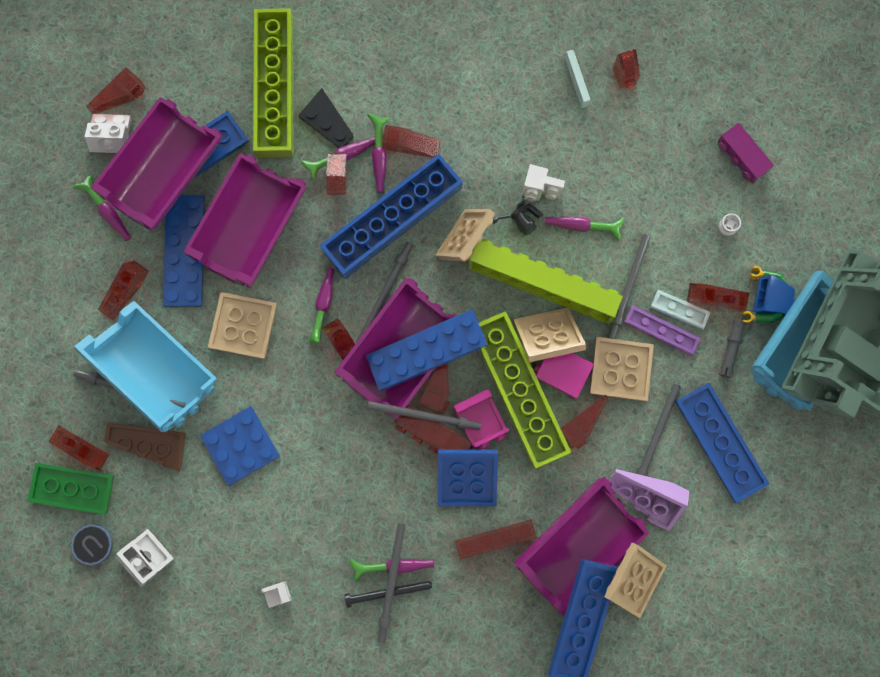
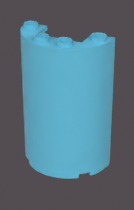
M816 271L812 274L750 369L755 377L754 381L767 388L766 392L773 397H780L799 411L801 409L810 411L814 403L797 399L781 387L833 282L824 271Z
M135 301L119 312L118 322L94 339L91 335H88L74 346L75 351L160 432H166L174 426L177 428L181 426L185 418L189 414L191 416L195 414L202 400L216 388L214 384L217 378ZM170 400L186 403L185 407H179L172 403Z

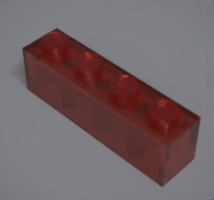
M410 404L406 406L407 409L418 410ZM402 415L393 421L396 425V430L403 434L408 432L413 435L412 440L420 445L422 442L429 445L428 449L438 455V450H469L472 445L470 441L438 422Z
M532 519L455 540L454 542L459 560L534 540L537 537Z

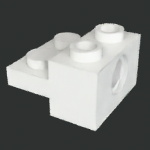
M93 114L91 123L87 124L85 133L89 152L117 153L129 138L130 115Z
M530 164L522 197H525V200L530 202L540 201L541 194L545 195L548 199H559L565 181L547 176V168Z
M149 529L116 553L115 557L140 587L145 585L174 559ZM140 551H142L143 554L149 559L150 563L145 559V557L140 553Z

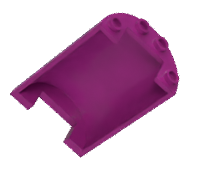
M159 97L91 187L93 191L104 200H107L121 213L142 227L150 229L152 232H154L222 141V133L215 128L211 130L207 126H198L193 118L181 115L176 108L177 105L172 100H165Z
M239 153L183 252L194 261H199L205 268L243 287L247 284L246 287L251 288L306 191L307 186L301 179L280 178L270 169L263 170L256 162V158L249 154L245 156Z
M411 278L404 279L334 371L339 378H343L342 381L367 401L406 408L433 370L381 392L378 389L366 355L458 316L456 314L446 315L443 312L444 309L439 304L431 303L428 300L429 297L417 287L418 283ZM386 413L394 419H397L400 416L397 414Z
M606 477L598 478L514 562L516 568L563 616H565L581 559L618 566L623 561L631 543L639 545L649 534L645 528L646 523L640 517L635 518L624 509L626 505L619 498L616 499L613 496L615 492L611 488L612 483Z

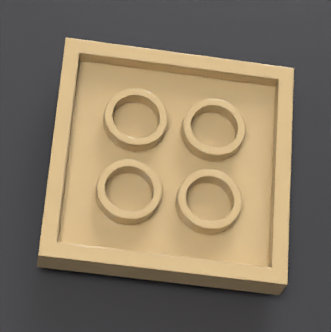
M464 209L435 256L440 260L463 262L468 260L473 253L472 250L475 245L481 241L483 232L492 224V218L495 213L491 209Z
M221 292L208 348L265 360L278 304Z
M569 307L513 319L514 327L529 362L586 350L585 341Z
M596 337L589 394L647 402L654 344Z
M631 543L604 597L632 615L641 618L667 565L639 545Z

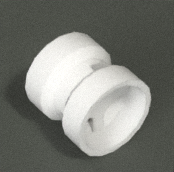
M727 214L719 222L718 230L724 236H731L740 228L741 219L736 214Z

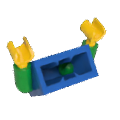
M754 266L752 270L758 272V274L751 273L750 278L753 280L759 279L753 309L756 315L745 311L742 315H749L750 320L742 321L746 324L752 320L771 323L782 319L783 315L787 314L796 300L793 299L795 289L789 285L782 274L767 270L763 272L759 266Z

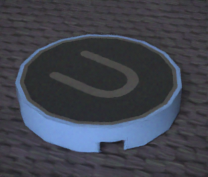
M84 526L73 537L71 544L72 552L75 558L83 564H99L106 560L111 553L112 537L101 526Z

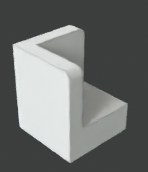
M286 581L261 589L262 593L265 594L269 608L292 601Z

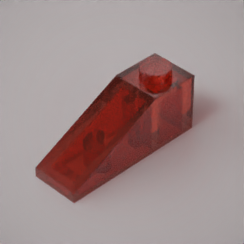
M125 67L86 107L92 114H98L139 98L144 93L145 86L138 77Z
M385 125L382 146L388 151L434 158L439 154L441 140L403 127Z
M135 260L123 263L98 310L111 320H115L119 312L141 287L149 270Z
M690 283L687 302L746 311L749 293L708 284Z
M337 318L324 326L322 330L343 361L355 345V342L343 323Z
M448 363L435 369L419 403L420 406L439 415L442 411L446 412L450 401H448Z
M607 395L560 428L571 449L575 446L579 449L587 443L585 439L590 436L608 400Z
M58 425L49 440V443L98 471L101 470L110 455L108 452Z

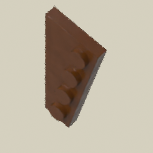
M107 423L104 442L180 472L186 433L176 431L160 432L158 429Z

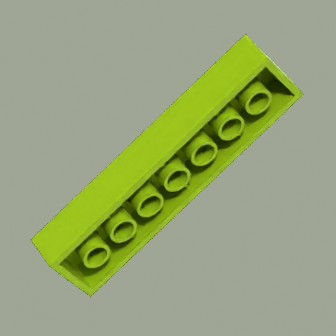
M291 8L254 9L253 151L256 158L294 157L293 15Z
M486 239L476 244L469 261L468 269L563 307H569L573 311L606 324H610L615 318L623 297L614 289L606 290L601 288V285L596 282L588 283L583 281V278L573 274L571 276L566 274L563 269L557 267L554 269L550 268L543 261L537 260L535 262L530 260L525 254L519 253L517 255L512 253L511 249L504 246H494L493 242Z
M506 311L480 322L479 324L488 346L479 349V352L533 470L569 455L571 450Z

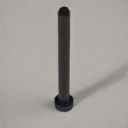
M427 581L395 587L393 596L428 590L432 588V583ZM386 589L353 596L347 593L345 594L346 607L350 608L352 607L351 604L385 598Z

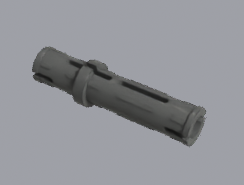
M733 320L731 334L727 337L726 353L719 373L722 377H724L726 370H728L726 378L732 377L739 344H742L743 341L741 337L746 324L743 321L740 322V326L737 328L739 320Z

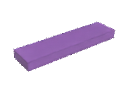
M633 305L630 307L623 322L690 356L694 355L701 338Z

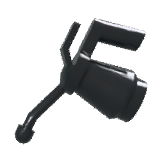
M525 200L517 204L512 214L494 217L492 223L495 224L500 219L511 218L515 220L520 232L527 236L537 226L535 221L525 212L529 211L537 219L542 217L543 213L531 203L521 207L525 204Z

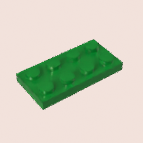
M35 463L27 502L107 515L115 476Z

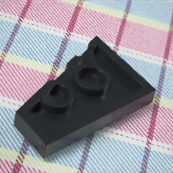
M322 88L298 115L300 119L338 148L346 146L354 137Z

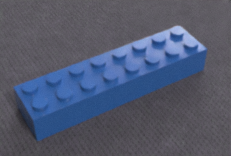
M438 154L320 245L321 251L341 276L346 279L460 191L463 181L443 157Z

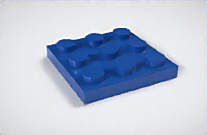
M252 406L200 435L228 486L280 457Z
M438 450V506H496L498 450Z

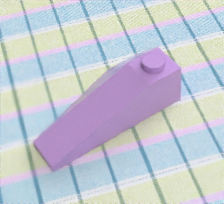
M618 469L614 471L609 479L612 483L611 488L623 499H628L637 511H641L647 516V520L652 524L667 531L671 530L688 506L689 491L672 482Z

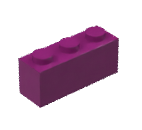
M737 123L722 134L717 141L719 148L731 157L732 164L736 167L738 166L742 171L743 177L747 181L750 180L752 184L768 173L774 166L740 123Z

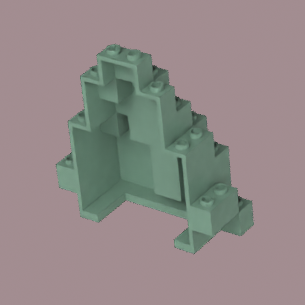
M847 251L781 387L783 390L797 399L811 401L826 412L854 418L857 411L860 410L866 415L880 418V262H877L864 251Z

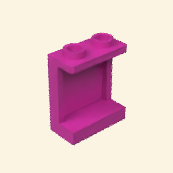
M574 353L544 359L542 364H537L534 373L538 380L576 400L594 364Z
M489 389L454 405L453 409L457 417H464L469 421L481 423L480 430L464 429L473 449L478 448L482 450L490 446L488 442L494 439L498 442L507 437L506 434L509 432V429L505 426Z

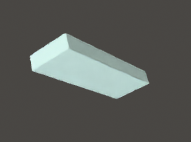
M573 50L567 51L565 61L581 108L588 107L590 96Z
M657 290L650 308L701 330L704 329L711 313L660 290Z

